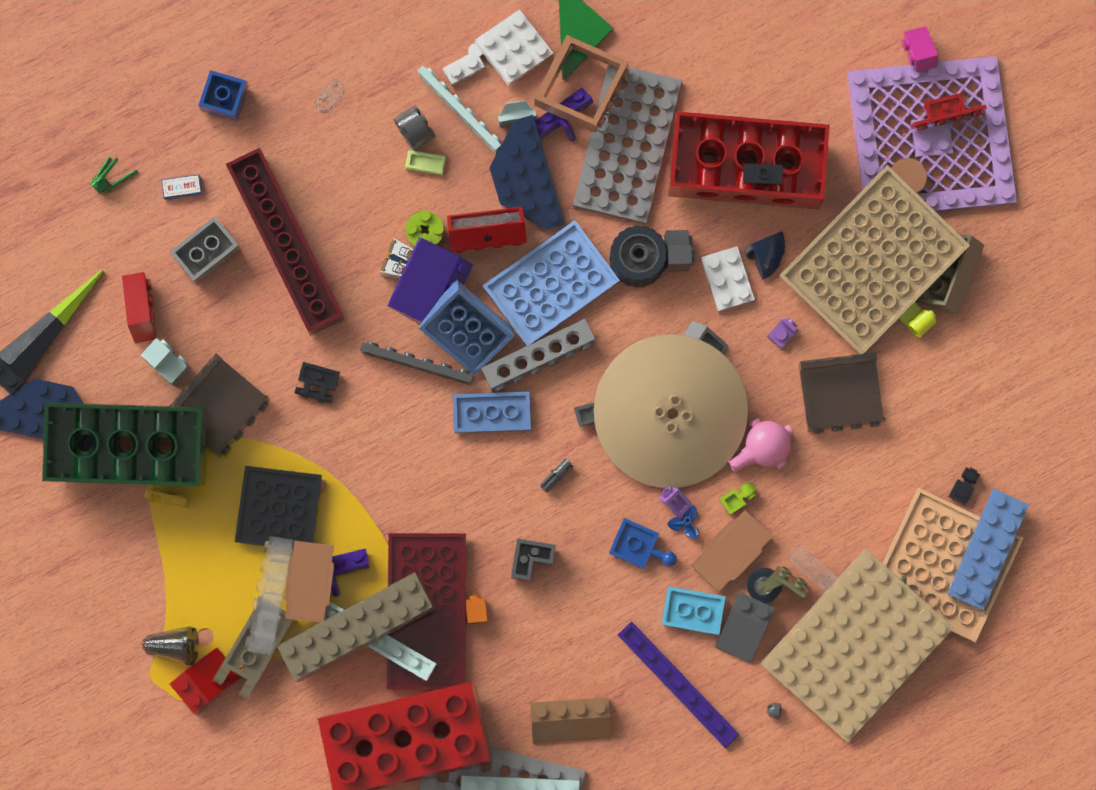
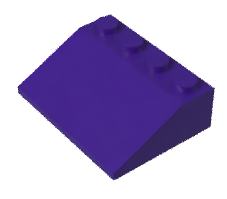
M419 237L387 306L420 325L448 288L457 280L462 285L465 284L473 264Z

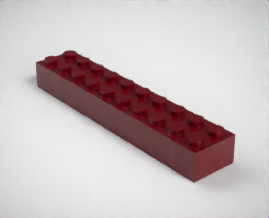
M257 148L226 163L309 335L311 336L344 320L343 314L261 149Z

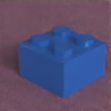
M210 70L199 102L200 110L237 122L249 87L247 81Z

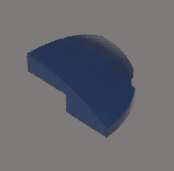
M783 231L751 243L757 258L755 263L762 280L771 276L780 266V261L785 253Z

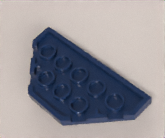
M534 115L516 119L489 167L499 202L506 208L522 207L525 218L547 230L565 225L566 223Z
M34 379L16 390L12 395L10 394L0 400V430L44 439L45 403L83 402L72 386ZM85 435L82 438V446L85 449L91 450L94 440L91 436Z

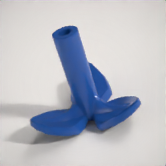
M691 506L683 514L684 520L675 517L668 521L667 525L670 529L679 531L685 527V535L688 538H698L699 531L697 526L690 524L697 518L695 506Z

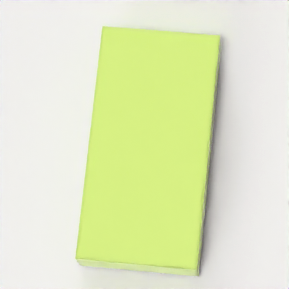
M408 150L405 170L443 176L446 156Z

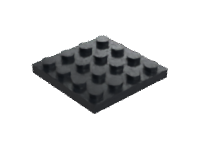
M245 466L235 543L294 550L295 541L313 543L322 475Z

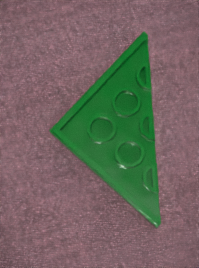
M559 0L561 45L568 35L596 48L613 30L611 25L582 0ZM572 49L562 67V80L565 81L588 56Z

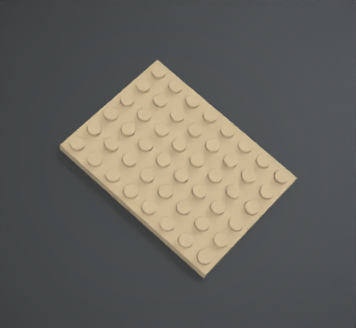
M886 165L779 276L850 345L863 355L970 245Z
M865 548L762 660L761 665L848 743L954 627Z

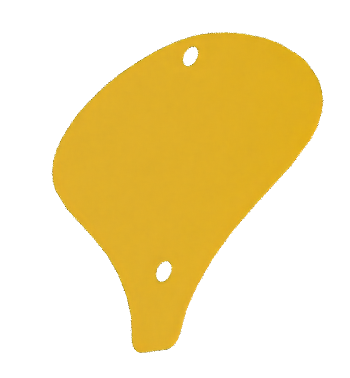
M207 435L205 485H148V490L165 491V494L169 495L179 493L189 500L187 508L149 501L161 555L166 591L165 626L160 648L150 668V678L157 686L175 699L183 701L169 683L216 647L227 657L261 597L284 611L287 608V601L284 598L289 559L293 558V550L235 543L245 466L322 475V479L326 483V489L319 497L313 543L334 545L333 556L366 548L370 565L368 569L336 576L340 595L334 597L331 591L330 602L345 610L388 587V544L383 534L358 499L331 473L314 462L291 451L257 440L237 436ZM172 444L163 449L162 452L168 453L172 448ZM293 620L280 644L319 623ZM204 628L211 630L214 635L212 643L207 646L199 644L196 639L197 633ZM278 647L271 659L283 658Z

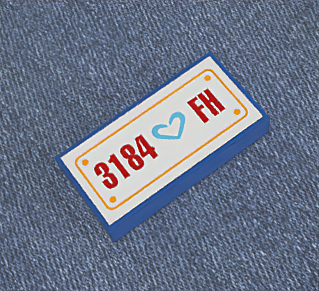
M199 174L161 180L164 199L202 194Z

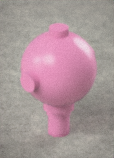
M758 418L749 424L751 429L746 437L745 448L741 450L738 456L728 461L734 473L754 464L764 467L776 466L779 470L788 464L786 458L791 450V436L794 435V432L789 425L784 427L774 421L761 422Z

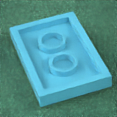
M668 586L661 625L719 635L726 596Z

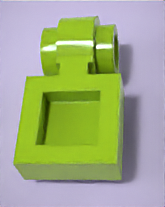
M747 482L739 488L741 490L740 493L733 489L719 499L729 515H732L746 505L743 499L749 501L758 495L753 484Z

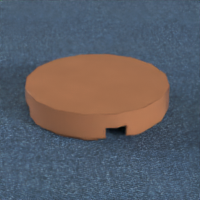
M904 158L893 164L891 169L916 193L923 189L926 184L927 174L920 162L915 159Z

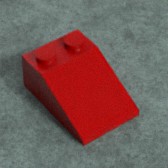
M218 647L169 683L195 715L242 678L229 671L222 685L213 681L226 658Z

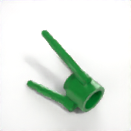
M108 157L92 179L90 185L99 194L103 191L107 194L112 188L132 177L138 171L134 170L108 186L109 181L105 176L118 161V158H115L107 167L111 160Z

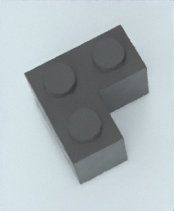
M666 230L664 241L668 254L665 272L688 271L690 266H693V262H695V250H691L692 236H689V230Z
M517 539L511 579L530 582L533 563L553 566L556 545Z

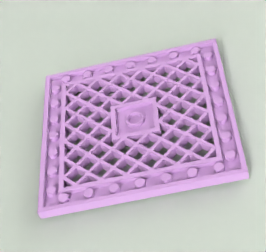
M997 56L938 62L937 67L918 72L915 71L913 65L847 72L862 190L882 171L886 164L891 167L894 163L890 159L894 154L904 159L909 158L914 152L915 159L921 158L920 163L926 160L932 165L926 174L927 178L935 185L931 190L923 187L922 191L925 193L918 195L935 212L1017 203ZM957 80H967V81L965 82L964 85H962V84L959 83ZM949 81L945 87L938 83ZM970 81L978 86L974 93L966 88ZM930 83L926 89L920 85ZM951 83L960 89L957 94L963 91L970 96V99L964 103L965 109L971 108L968 105L973 99L980 105L986 104L987 109L984 111L985 118L981 115L976 117L984 123L979 130L970 124L975 117H971L969 121L961 120L960 122L965 126L960 132L952 126L953 120L950 123L948 120L946 124L941 126H935V124L928 125L927 129L917 131V128L911 130L910 127L914 122L925 120L923 118L926 116V111L921 99L925 95L931 100L939 99L943 93L947 96L954 95L947 90ZM912 85L908 91L901 87ZM933 85L941 90L937 97L929 92ZM893 87L889 93L883 89ZM914 87L922 92L918 99L910 94ZM895 89L904 94L900 101L891 95ZM980 90L982 92V99L976 96ZM877 91L885 96L881 103L873 98ZM906 97L914 102L910 109L902 104ZM887 99L896 104L891 111L883 106ZM871 102L877 106L873 113L871 108ZM917 105L925 111L921 117L912 112ZM898 107L906 112L902 119L894 114ZM879 109L887 114L883 121L875 116ZM908 115L915 119L910 121V126L904 122ZM890 117L898 122L894 129L885 124ZM873 120L879 124L875 131ZM900 125L909 131L905 137L896 132ZM985 126L987 129V136L981 132ZM882 127L890 133L886 139L877 134ZM967 127L975 133L971 140L962 134ZM950 131L957 135L953 141L951 140ZM910 134H912L913 144L906 140ZM892 135L901 141L896 148L888 142ZM977 136L986 141L982 148L973 142ZM958 138L967 143L963 150L954 144ZM876 139L882 143L878 149L876 147ZM903 143L911 149L907 155L898 150ZM988 144H989L990 155H989L987 152L984 151V148H985ZM884 145L893 151L888 158L879 152ZM969 146L978 151L974 158L965 153ZM953 149L959 153L955 160L948 156L953 154ZM980 154L988 159L984 166L976 161ZM940 156L936 162L929 158ZM961 156L970 162L966 168L957 163ZM878 157L881 158V159L884 161V163L880 166V168H879ZM942 158L951 163L947 170L938 165ZM990 162L992 166V173L986 169ZM972 164L980 169L976 176L968 171ZM953 166L962 172L957 178L949 173ZM934 168L943 174L939 180L930 175ZM982 172L991 178L987 184L978 179ZM964 174L972 180L968 186L959 181ZM945 176L953 181L949 189L940 183ZM994 181V186H989ZM974 182L980 186L978 188H970ZM956 184L962 188L959 190H952V188ZM937 186L943 190L940 192H933Z

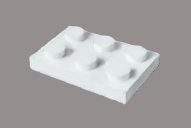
M738 247L701 257L718 312L755 301Z

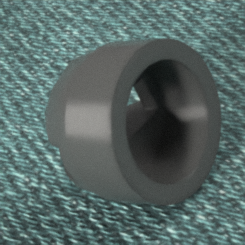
M751 243L745 247L747 259H757Z
M771 703L768 705L767 714L771 718L780 719L781 703Z

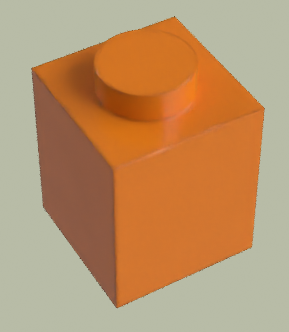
M481 595L469 596L470 599L466 600L468 625L488 623L485 598H481Z

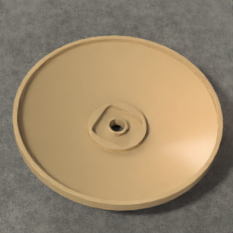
M664 334L652 336L626 348L610 363L604 372L594 400L595 429L608 457L622 472L631 478L660 488L690 486L717 473L737 451L747 425V396L743 382L735 367L719 350L710 344L685 335ZM671 408H675L678 411V415L673 419L667 416V412Z

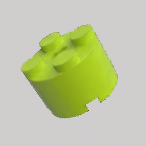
M422 210L409 218L406 224V235L413 249L419 237L438 246H441L443 243L444 226L438 215L428 210ZM423 229H424V230H427V229H428L429 234H426V233H423V234H422V230H423Z

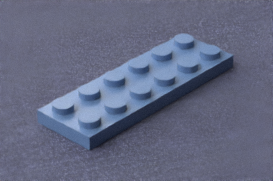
M992 489L947 592L948 596L981 611L984 610L1029 504L996 489Z

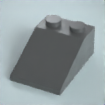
M739 592L715 648L751 663L775 608Z

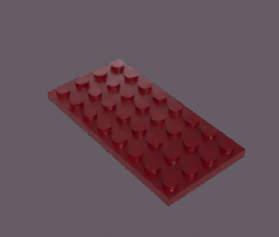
M388 533V586L413 573H417L420 575L436 607V610L394 631L389 636L435 662L437 666L429 680L426 681L387 658V689H443L464 684L466 533Z

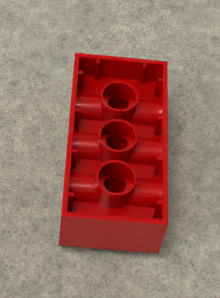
M677 111L674 122L668 196L820 210L825 195L830 125ZM707 154L714 155L717 158V162L708 163L704 161L703 156ZM748 157L755 164L779 165L781 161H788L792 164L793 168L790 170L783 169L782 185L743 184L744 164H742L741 159Z
M472 682L317 718L332 790H379L494 763L477 686ZM442 724H449V735L444 739H439L436 734L437 728ZM404 733H410L412 737L410 745L401 748L398 743L399 737ZM366 742H371L373 745L372 753L367 757H363L360 753L361 746Z

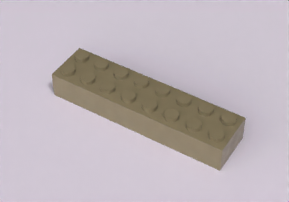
M413 573L277 647L293 680L301 682L436 610V607L420 575Z

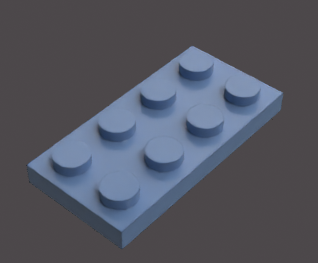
M530 392L453 394L454 433L531 431Z

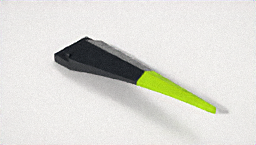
M100 270L0 351V386L12 395L26 383L58 334L102 276L103 270Z

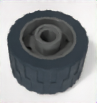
M639 225L628 227L618 233V236L613 240L610 249V267L620 282L625 283V285L645 287L654 283L664 272L668 254L666 243L662 236L652 228ZM639 254L642 258L638 259L634 255Z

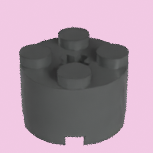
M416 105L394 118L397 128L405 137L412 150L419 148L436 137L431 127L427 125V119L421 114Z

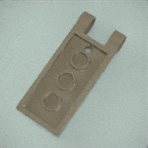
M261 597L213 681L222 685L229 671H232L247 680L238 696L247 700L293 619H285L286 611ZM240 666H244L245 670L241 671Z

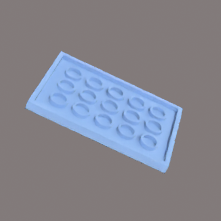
M574 220L485 283L483 288L523 343L529 346L618 284L620 280L576 220Z

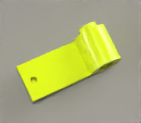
M915 302L898 318L918 338H921L937 322L933 311L921 309Z

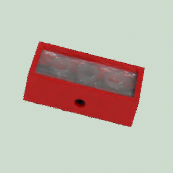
M522 207L447 216L451 252L462 253L472 249L480 251L489 247L502 248L506 245L520 246L523 243H527Z

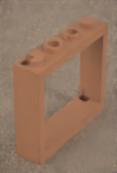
M567 35L534 97V106L596 133L598 128L604 125L606 112H610L614 102L612 100L614 96H618L622 86L620 84L622 80H626L630 72L628 62ZM572 49L618 69L594 118H590L547 98Z

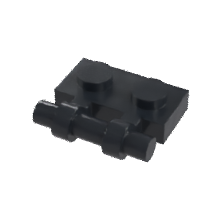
M303 362L298 381L305 383L304 388L296 386L294 394L301 395V398L305 399L308 397L316 399L323 404L324 402L332 404L333 396L327 395V390H336L340 372ZM311 385L321 387L320 393L310 390Z

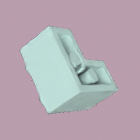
M156 338L141 356L160 375L175 386L190 370L186 366L188 362L180 355L176 357L172 353L174 350L165 340L160 342Z

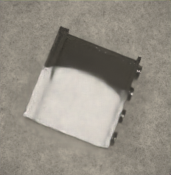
M876 352L800 361L798 366L808 432L822 434L824 430L832 429V432L843 431L845 427L857 430L861 429L862 425H870L873 428L881 426V423L886 421V418L883 416L876 367Z
M215 353L170 406L208 407L206 447L220 458L222 455L228 454L232 448L230 446L234 441L237 442L242 438L244 429L247 426L251 427L255 423L258 413L260 411L264 412L268 408L270 399Z

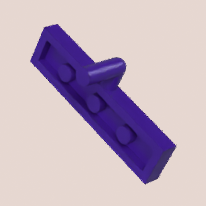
M580 88L559 104L581 112L593 103V99L583 88ZM550 112L535 120L540 139H543L560 126L564 128L570 141L576 140V136L571 125L567 122L568 120Z
M366 548L332 557L334 570L331 591L333 596L338 597L340 595L336 576L370 568Z

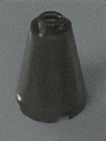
M189 626L150 634L143 640L142 648L148 655L187 666L193 665L198 657V652H195V645H199L198 632L196 628Z

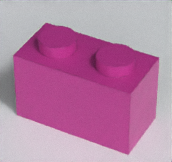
M924 26L904 32L902 46L904 51H907L909 54L908 61L910 66L913 65L916 72L937 67L938 54L927 27Z

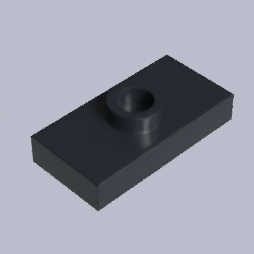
M744 163L743 184L782 185L783 165Z

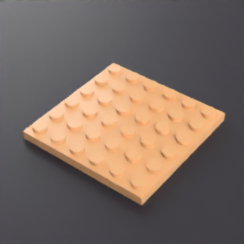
M917 488L883 564L954 627L951 631L952 633L976 643L1024 538L1019 535L1015 536L983 611L948 596L947 592L980 517L925 490Z

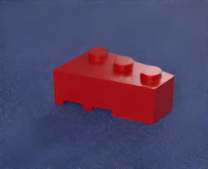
M145 272L122 276L127 325L134 343L155 340L157 338L155 328L156 317L152 310V306H154L153 296L149 292V290H152L151 280L146 278Z

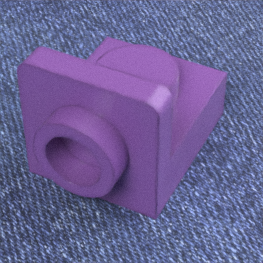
M783 317L767 337L782 349L798 331L797 325L790 318L786 319Z
M667 487L659 497V500L665 503L678 518L693 505L676 487Z

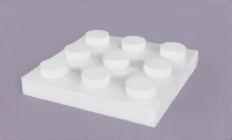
M520 10L474 41L508 86L553 56L552 50Z

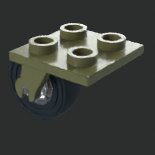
M777 566L775 570L770 568L756 569L747 580L749 595L763 603L775 600L779 596L783 584L802 598L806 596L810 587L807 586L808 583L802 578L798 577L797 579L791 575L792 572L784 566Z

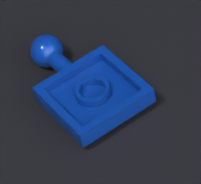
M626 518L623 519L608 553L642 569L645 568L650 555L661 559L662 563L667 567H672L677 562L675 553L670 551L664 553L653 548L660 533Z

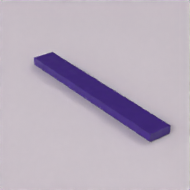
M632 621L618 634L621 640L724 748L739 736L738 732Z

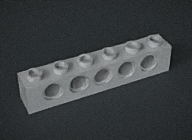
M583 319L484 366L481 370L491 391L496 390V392L505 389L507 387L506 384L510 382L518 383L524 379L523 376L529 373L535 375L546 365L548 367L554 366L563 357L568 359L574 356L575 352L580 349L585 351L591 348L595 338L586 320ZM571 336H575L579 339V342L572 345L568 342V339ZM558 344L562 350L559 353H554L551 347ZM540 352L545 357L542 361H536L534 355ZM519 361H525L527 367L519 369L516 364ZM502 369H507L510 371V375L503 378L499 375V372Z

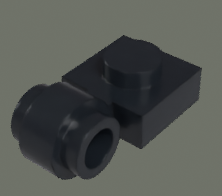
M966 467L961 475L964 478V482L957 479L948 497L965 506L975 489L969 484H975L980 476L977 470L972 467Z

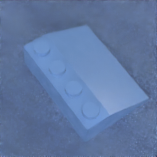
M458 280L444 292L419 326L423 333L473 375H476L514 337L512 327Z

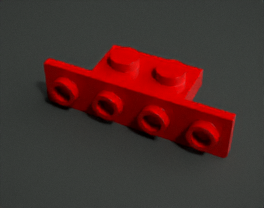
M961 93L924 102V107L928 119L914 122L910 127L911 130L917 128V131L927 129L928 125L935 124V126H941L946 124L948 120L953 119L954 122L965 119L964 116L968 115L977 117L983 115L987 106L985 104L965 109Z

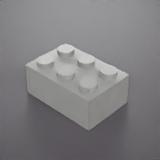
M214 216L171 250L170 253L197 285L241 249Z

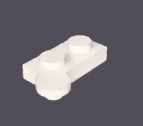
M475 43L469 46L468 55L443 68L452 86L485 69L480 59L483 53Z

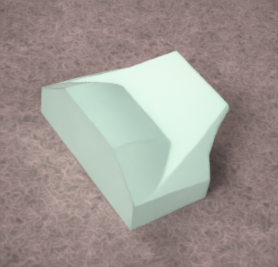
M525 100L506 103L498 116L499 126L512 125L514 120L529 115H534L536 120V111Z

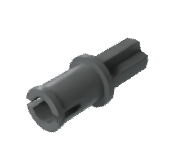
M564 458L540 484L542 490L549 492L558 481H562V477L574 467L572 463Z

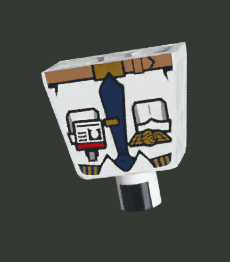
M393 238L380 269V274L400 279L413 249Z

